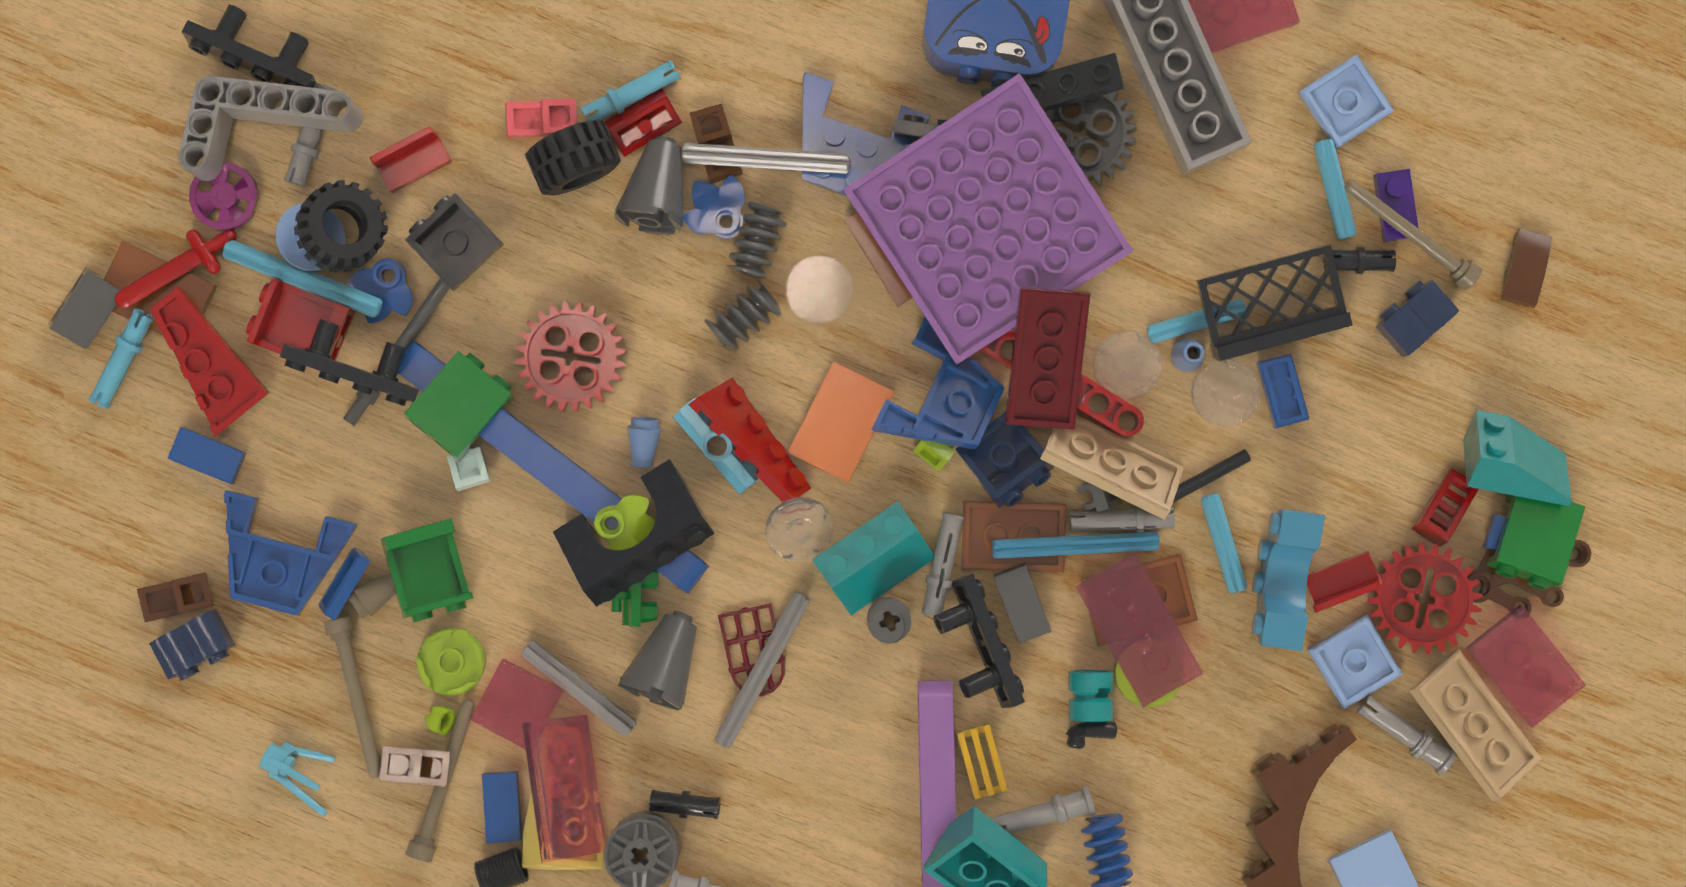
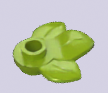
M635 494L628 495L622 498L616 506H606L597 513L594 521L595 529L602 538L608 540L611 550L631 548L643 541L651 532L656 519L645 514L649 506V498ZM610 516L615 517L618 520V527L610 528L606 523V519Z

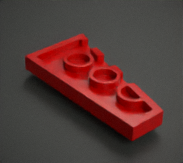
M180 286L176 287L150 308L169 348L173 350L180 364L179 368L184 378L188 379L196 395L195 399L201 411H204L210 423L209 427L214 437L270 393Z
M733 377L688 404L696 413L702 410L712 421L709 427L718 436L722 433L727 436L736 446L733 452L742 461L752 462L757 468L756 476L785 506L812 489L806 481L804 474L795 466L786 453L784 446L775 438L766 425L764 418L756 411L746 397L744 390L736 383Z

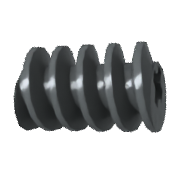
M749 202L748 207L755 214H744L743 220L750 227H739L738 232L745 240L738 239L734 241V246L741 252L730 253L729 258L736 265H726V267L754 278H767L768 275L760 267L761 265H772L773 262L765 254L777 252V249L770 243V240H781L782 236L775 231V227H786L787 223L779 217L782 214L781 212L759 203Z
M758 278L759 290L751 285L746 287L749 298L739 293L735 295L739 306L736 307L727 302L725 303L727 315L719 311L714 312L717 320L716 324L707 319L704 320L725 347L728 346L735 351L739 349L736 341L737 337L745 342L749 341L747 329L757 334L760 332L758 320L767 325L771 323L768 315L769 311L777 316L781 315L777 301Z
M880 598L871 605L867 614L868 628L872 636L880 642L887 644L897 643L910 631L912 623L911 614L905 604L896 598ZM887 611L892 616L898 615V618L894 620V627L888 628L886 624L880 625L879 621L884 619L883 613Z

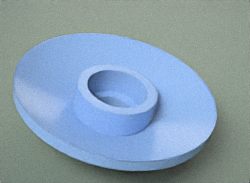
M303 203L297 204L288 209L277 224L275 239L278 250L283 258L296 268L306 271L321 270V268L315 266L317 261L313 258L310 261L304 256L307 253L304 248L299 249L296 243L299 240V236L294 235V227L297 225L295 218ZM332 210L326 211L322 220L325 233L334 242L345 245V231L342 222Z

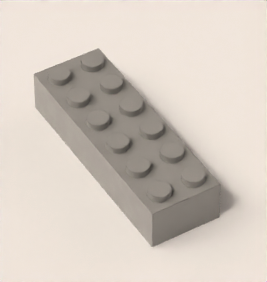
M1104 0L1182 175L1184 176L1245 149L1252 141L1189 1Z

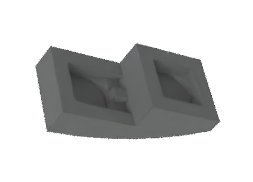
M1026 563L993 574L1019 643L1052 632Z

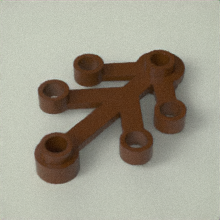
M1575 540L1574 547L1578 551V556L1574 560L1570 559L1568 566L1583 567L1591 559V549L1586 542ZM1488 548L1478 568L1474 569L1467 576L1469 580L1478 579L1481 582V589L1476 593L1483 594V597L1473 600L1474 603H1482L1489 599L1507 608L1514 617L1524 618L1528 616L1532 609L1530 601L1523 597H1512L1496 588L1497 586L1511 583L1539 597L1541 602L1549 607H1557L1564 600V594L1558 587L1540 590L1529 586V580L1516 576L1515 579L1500 576L1495 572L1492 573L1494 568L1488 566L1487 561L1488 558L1494 556L1496 551ZM1551 590L1557 594V598L1553 603H1550L1547 599V594ZM1518 601H1522L1525 606L1524 611L1520 614L1514 608Z

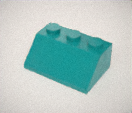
M897 501L812 560L850 615H853L932 561L934 554Z
M975 806L949 824L925 862L923 869L945 887H1047V862Z

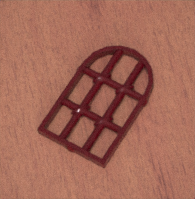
M771 603L751 608L744 607L738 611L718 615L729 664L728 671L735 685L740 690L742 686L738 683L735 674L746 671L748 678L755 665H750L746 649L747 641L758 639L760 651L762 652L765 646V637L770 636L773 630L762 632L757 610L769 608L773 630L776 626ZM752 611L756 628L754 630L755 634L743 636L739 614ZM733 615L738 635L734 639L727 640L722 618ZM740 643L744 663H742V667L733 668L728 645ZM781 654L776 663H781L779 681L774 686L772 675L770 674L767 680L769 690L760 692L759 696L768 695L780 686L785 675V656Z

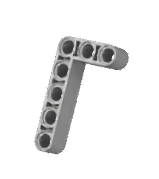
M206 76L200 79L194 88L178 160L184 169L198 179L210 181L215 179L222 169L233 119L352 132L362 124L364 114L362 109L346 93L341 91ZM217 93H219L218 97H217L216 99L212 100L213 97H214ZM251 96L250 100L244 104V101ZM280 100H283L282 104L279 107L275 108L276 104ZM315 103L314 108L306 113L308 107ZM347 107L346 112L338 117L339 112ZM212 124L211 128L205 133L206 128ZM204 157L203 161L197 165L198 161Z

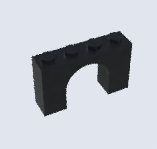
M670 459L641 476L656 505L657 516L653 529L639 544L624 550L605 548L595 529L583 514L553 531L583 592L596 607L612 600L618 593L633 584L641 582L647 575L664 565L670 564L676 557L693 547L699 546L705 539L715 534L682 475Z

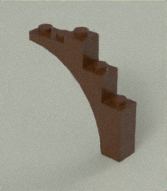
M1336 724L1328 727L1319 734L1320 740L1310 747L1308 744H1305L1296 749L1291 754L1293 759L1289 762L1284 755L1280 753L1273 755L1270 752L1254 763L1256 768L1250 771V773L1273 806L1270 808L1264 806L1250 816L1252 821L1246 824V827L1268 857V860L1265 862L1262 859L1258 860L1245 870L1247 874L1241 880L1246 887H1302L1298 847L1300 827L1306 805L1319 778L1340 753L1357 740L1350 728L1344 725L1337 727Z

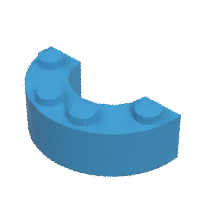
M1279 509L1276 513L1272 512L1270 515L1266 540L1260 539L1258 546V559L1262 560L1260 573L1255 572L1252 583V592L1258 593L1257 614L1255 613L1253 617L1252 634L1258 635L1261 646L1297 651L1303 650L1308 621L1305 603L1307 577L1313 554L1316 550H1320L1325 520L1324 514Z

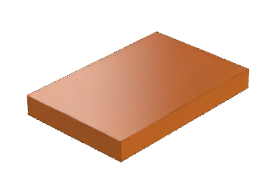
M833 361L787 453L849 483L875 432L871 430V427L886 399L891 400L894 391Z

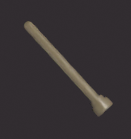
M1349 180L1345 183L1344 188L1347 193L1449 269L1453 282L1462 289H1469L1479 279L1482 268L1472 260L1457 259L1355 180Z
M351 615L339 617L336 620L324 621L326 635H330L331 640L336 642L368 774L372 778H378L380 776L381 764L349 637L352 636L351 629H354Z
M470 699L463 700L460 705L446 752H451L447 787L434 786L419 835L415 834L414 839L409 841L405 854L414 859L432 862L436 847L433 846L435 840L432 837L475 706L474 702Z

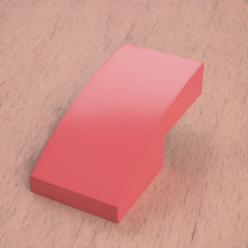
M576 99L506 102V138L546 137L563 128L577 124Z

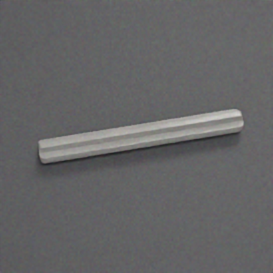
M696 143L683 144L681 152L683 162L690 164L842 174L849 173L851 158L848 153Z
M799 592L793 593L715 737V741L718 744L727 748L732 746L810 601L808 597Z

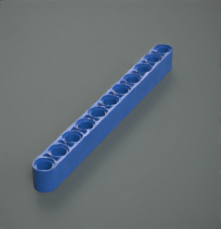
M412 341L405 350L398 374L423 392L446 364L420 344ZM504 408L499 411L480 434L487 442L592 522L595 521L597 513L602 508L610 505L616 506L622 499ZM610 516L606 519V523L610 528L618 527V520L615 517ZM688 550L676 557L670 564L657 569V571L689 594L709 568V565Z

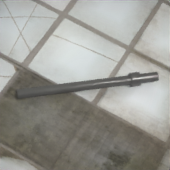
M441 278L402 332L395 345L407 349L444 298L450 287ZM374 389L372 395L357 391L356 395L358 397L343 419L355 426L369 404L374 405L381 395L378 390Z

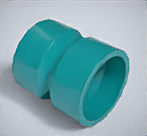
M1068 671V689L1074 694V697L1069 700V720L1084 722L1114 720L1113 700L1108 698V694L1113 691V671Z

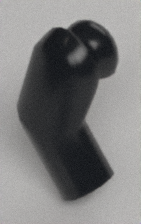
M1100 721L1084 722L1071 726L1066 732V735H1068L1066 744L1070 748L1082 749L1085 747V737L1115 739L1117 725L1115 722Z

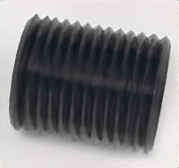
M517 847L508 849V851L505 850V852L502 851V853L499 852L492 855V857L489 856V858L486 857L474 863L475 875L480 887H514L521 883L524 884L529 880L527 868H522V853Z

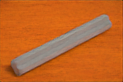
M531 640L521 652L522 657L622 736H627L635 727L637 722L633 717L537 641Z

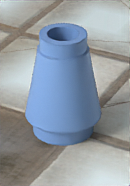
M1184 338L1173 346L1171 359L1179 370L1193 372L1202 366L1205 359V351L1197 340ZM1189 347H1193L1194 352L1197 353L1196 359L1188 357L1187 350Z
M651 417L631 418V425L627 427L632 466L640 468H650L653 466L662 429L658 427L659 419Z

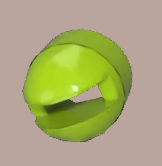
M434 706L429 709L430 715H425L426 726L432 732L446 735L454 725L455 712L444 706Z

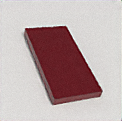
M1032 287L1019 288L1005 423L1007 425L1075 430L1091 296L1089 292Z

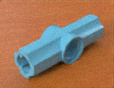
M691 400L673 418L741 495L759 479L756 476L757 468L752 462L742 461L733 452L736 446L724 433L720 437H723L727 442L726 452L721 456H714L710 453L709 442L712 438L719 436L709 427L712 421L702 410L696 413L688 405L693 401Z

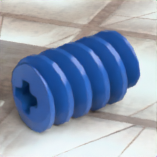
M1112 813L1086 818L1085 820L1089 821L1090 825L1081 829V832L1092 835V839L1086 841L1084 847L1095 849L1094 853L1086 856V860L1097 862V866L1088 871L1089 874L1100 877L1099 880L1091 884V887H1122L1131 884V881L1126 880L1133 876L1132 869L1123 867L1130 862V856L1121 853L1128 848V844L1126 841L1118 840L1126 834L1125 828L1116 826L1123 821L1122 814Z

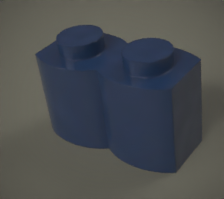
M1419 280L1404 293L1407 299L1401 305L1397 306L1393 303L1379 315L1382 321L1376 328L1402 357L1413 353L1460 311L1433 280L1425 284Z
M217 609L209 610L149 643L168 680L179 677L180 681H184L199 673L200 671L197 666L206 661L213 665L230 656L227 650L235 646Z

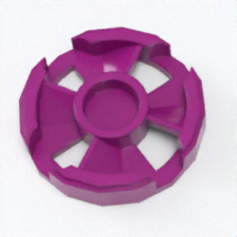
M223 162L220 174L215 179L208 181L213 186L209 193L197 190L202 180L194 177L190 185L189 202L193 213L202 223L214 229L229 230L242 227L253 218L257 199L259 200V190L255 179L247 170L233 163ZM229 170H233L242 176L235 186L227 183ZM239 200L249 201L244 213L236 207ZM216 208H219L218 221L210 220L208 217Z

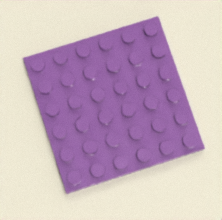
M1020 73L843 189L956 365L1015 327L1020 287L1072 291L1133 252L1128 241Z

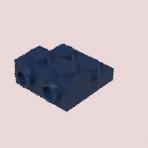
M1006 412L987 426L976 449L956 448L958 455L976 476L981 486L998 508L1004 504L1007 507L1017 504L1024 496L1023 490L1032 484L1035 487L1044 484L1051 477L1050 470L1054 468L1053 465L1040 459L1043 449L1025 426L1007 425L1005 423Z

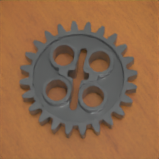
M1117 91L1102 95L1095 103H1088L1084 100L1045 111L1052 124L1058 121L1069 128L1055 127L1058 134L1067 139L1066 146L1088 181L1094 179L1099 187L1102 186L1101 176L1106 175L1113 180L1115 179L1112 171L1114 167L1120 170L1125 169L1121 158H1132V152L1126 146L1136 145V138L1128 135L1137 131L1136 124L1127 123L1134 118L1133 111H1123L1128 105L1127 100L1124 98L1116 102ZM1070 106H1078L1082 109L1080 115L1073 119L1066 118L1064 112ZM1101 119H1109L1113 122L1112 127L1105 132L1097 131L1095 124ZM1083 128L1086 129L1088 137L1081 136L1079 140H1076L1073 131L1080 133ZM1094 140L1108 142L1109 146L1103 147ZM1092 149L1098 152V157L1093 162L1086 163L1080 160L1082 153L1086 150Z

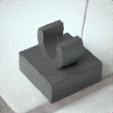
M1088 482L1078 487L1079 492L1090 491L1093 498L1092 502L1083 505L1085 510L1096 508V511L1100 512L1122 504L1121 498Z

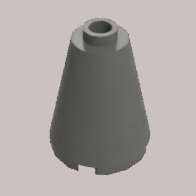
M657 136L656 139L648 141L615 209L614 216L621 224L629 227V222L631 221L640 224L638 231L656 235H673L676 228L679 232L682 230L681 148L673 138Z
M674 611L672 615L665 614L620 677L618 686L639 697L642 695L650 699L649 702L673 710H681L685 703L697 627L691 623L693 618L679 611Z

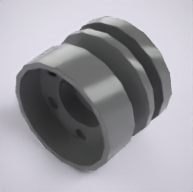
M642 811L630 814L619 822L606 841L604 851L606 870L613 881L622 887H659L668 880L678 863L681 850L679 833L672 822L659 813ZM646 847L649 850L646 856L648 860L643 857L637 860L634 857L637 851L636 848L641 850Z

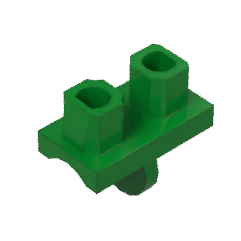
M655 570L641 582L631 585L612 599L611 612H622V625L641 627V623L657 620V602L641 601V588H657L658 571Z

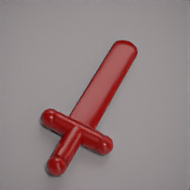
M191 229L187 231L186 239L192 248L118 291L115 296L116 304L121 308H128L202 263L209 273L218 274L221 270V265L214 256V253L224 248L227 242L235 241L237 233L233 229H229L205 242L197 230Z

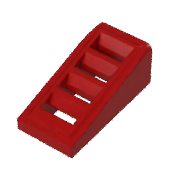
M1452 468L1449 469L1417 518L1412 530L1433 544H1438L1439 547L1449 542L1479 489L1467 487L1466 477ZM1452 484L1466 494L1462 497L1448 487ZM1443 496L1457 504L1458 507L1455 508L1442 500ZM1436 508L1450 516V519L1447 520L1436 513Z

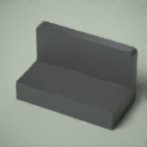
M85 267L48 323L49 328L80 347L87 349L116 306L115 296L120 289L100 278L95 271Z

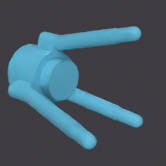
M285 742L282 747L272 743L260 761V768L269 772V777L279 781L320 815L325 816L327 811L286 777L289 775L317 791L320 789L319 784L293 769L296 764V758L292 757V755L331 763L335 761V757L295 747L288 742Z

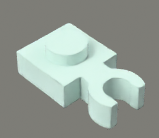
M473 443L468 447L469 452L460 462L453 456H447L457 491L491 482L482 449L480 447L471 449Z

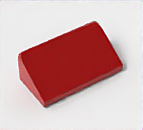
M662 88L624 109L625 112L617 113L604 121L623 157L644 146L649 140L656 139L657 136H661L682 123Z

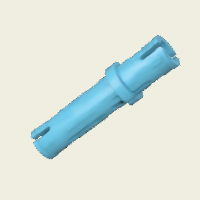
M671 59L616 90L610 88L606 91L607 95L580 107L584 116L594 110H598V113L588 117L586 120L601 121L616 112L621 114L625 112L624 108L676 80H680L678 71L665 77L663 76L664 73L675 68Z
M133 309L123 333L117 335L115 339L117 345L92 394L88 398L90 402L95 404L96 401H99L97 406L109 409L110 403L135 354L140 353L143 348L141 342L149 326L154 321L152 315L147 314V316H144L145 311Z

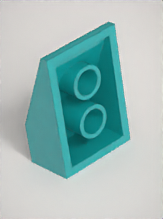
M1476 410L1463 438L1467 487L1570 506L1572 499L1566 454L1510 416Z

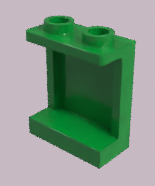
M457 351L404 412L407 420L460 462L469 452L468 447L505 404H510L513 397L509 392L512 387L497 374L491 378L482 370L485 365L471 353L465 356L460 351Z
M1507 494L1505 501L1510 503L1496 552L1494 556L1488 558L1487 565L1496 568L1495 573L1500 576L1512 579L1518 576L1529 580L1528 585L1536 589L1548 590L1563 584L1585 506L1571 502L1570 506Z
M452 518L380 539L403 619L412 616L413 623L434 617L432 610L445 607L447 613L467 608L465 601L473 599L472 592L468 590L452 534L455 532Z

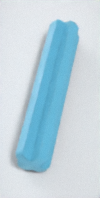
M1332 139L1318 141L1315 143L1314 149L1337 238L1345 239L1356 235L1357 231L1347 192L1344 188L1345 184L1334 141Z
M1239 298L1230 301L1226 309L1242 317L1246 307L1243 300ZM1212 306L1213 314L1215 316L1218 309ZM1202 309L1149 325L1146 330L1150 342L1157 343L1204 329L1208 326L1204 310ZM1223 312L1217 324L1234 320V318Z
M1214 493L1201 498V503L1227 589L1230 593L1241 592L1247 589V584L1220 495Z

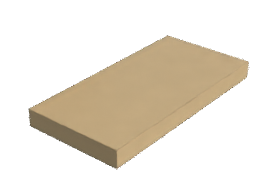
M1076 415L1075 430L1052 428L1040 457L1041 460L1164 520L1170 513L1184 471V467Z
M1459 649L1448 654L1409 690L1492 802L1500 800L1542 759Z

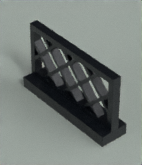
M1331 245L1313 248L1196 280L1212 343L1210 345L1212 356L1218 361L1353 326L1350 312L1346 311ZM1324 254L1327 267L1320 279L1304 270L1312 257ZM1299 260H1303L1300 266H1297L1294 263H1292ZM1285 264L1297 270L1287 288L1271 279L1278 266ZM1270 269L1267 275H1264L1261 272H1259L1262 270ZM1251 273L1264 279L1254 297L1238 288L1245 275ZM1301 274L1317 282L1307 300L1292 291ZM1328 276H1329L1331 285H1329V284H1327V283L1325 282ZM1237 277L1234 284L1226 281ZM1221 282L1231 288L1221 306L1210 300L1207 285ZM1268 283L1284 291L1274 309L1259 300ZM1322 286L1333 292L1336 306L1321 309L1312 303ZM1235 292L1251 300L1241 318L1226 309ZM1289 295L1304 303L1298 316L1292 318L1279 312ZM1256 304L1272 312L1265 325L1259 327L1246 321ZM1212 306L1218 309L1215 316L1213 314ZM1309 307H1311V308H1313L1314 310H1316L1315 312H1311V313H1307V314H1306V312L1308 311ZM1223 312L1239 321L1232 334L1219 337L1216 324ZM1276 316H1278V317H1280V318L1283 319V320H1281V321H1278V322H1274V323H1273V321L1275 320ZM1243 325H1246L1247 327L1251 328L1248 330L1240 331Z

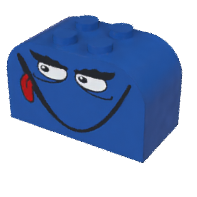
M928 0L922 36L923 53L928 63L938 72L957 77L958 82L971 85L977 84L979 80L991 82V87L1004 84L1019 73L1022 78H1027L1051 71L1062 50L1070 0Z

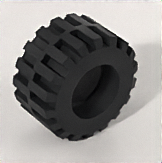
M598 120L577 123L556 131L539 140L525 154L541 194L551 196L564 194L593 183L612 172L621 162L604 121Z
M337 180L332 185L330 182L323 184L309 195L296 214L295 221H297V225L294 227V235L299 236V240L296 243L299 249L304 248L307 253L304 255L306 259L310 261L313 258L317 261L315 266L321 269L326 266L330 268L329 272L337 273L339 270H344V272L352 271L356 267H361L376 255L385 242L383 237L388 231V226L384 225V221L387 219L386 211L380 212L379 207L382 203L379 198L373 200L370 197L372 191L368 188L364 191L358 189L359 183L352 181L350 185H345V180ZM339 209L349 213L357 222L359 228L358 240L350 245L339 244L331 240L325 233L322 223L323 215L326 211Z

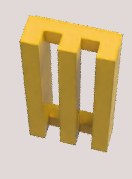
M990 724L956 732L974 799L1008 791ZM983 732L985 733L998 785L994 786L991 783L978 735ZM972 736L985 788L980 790L965 737Z

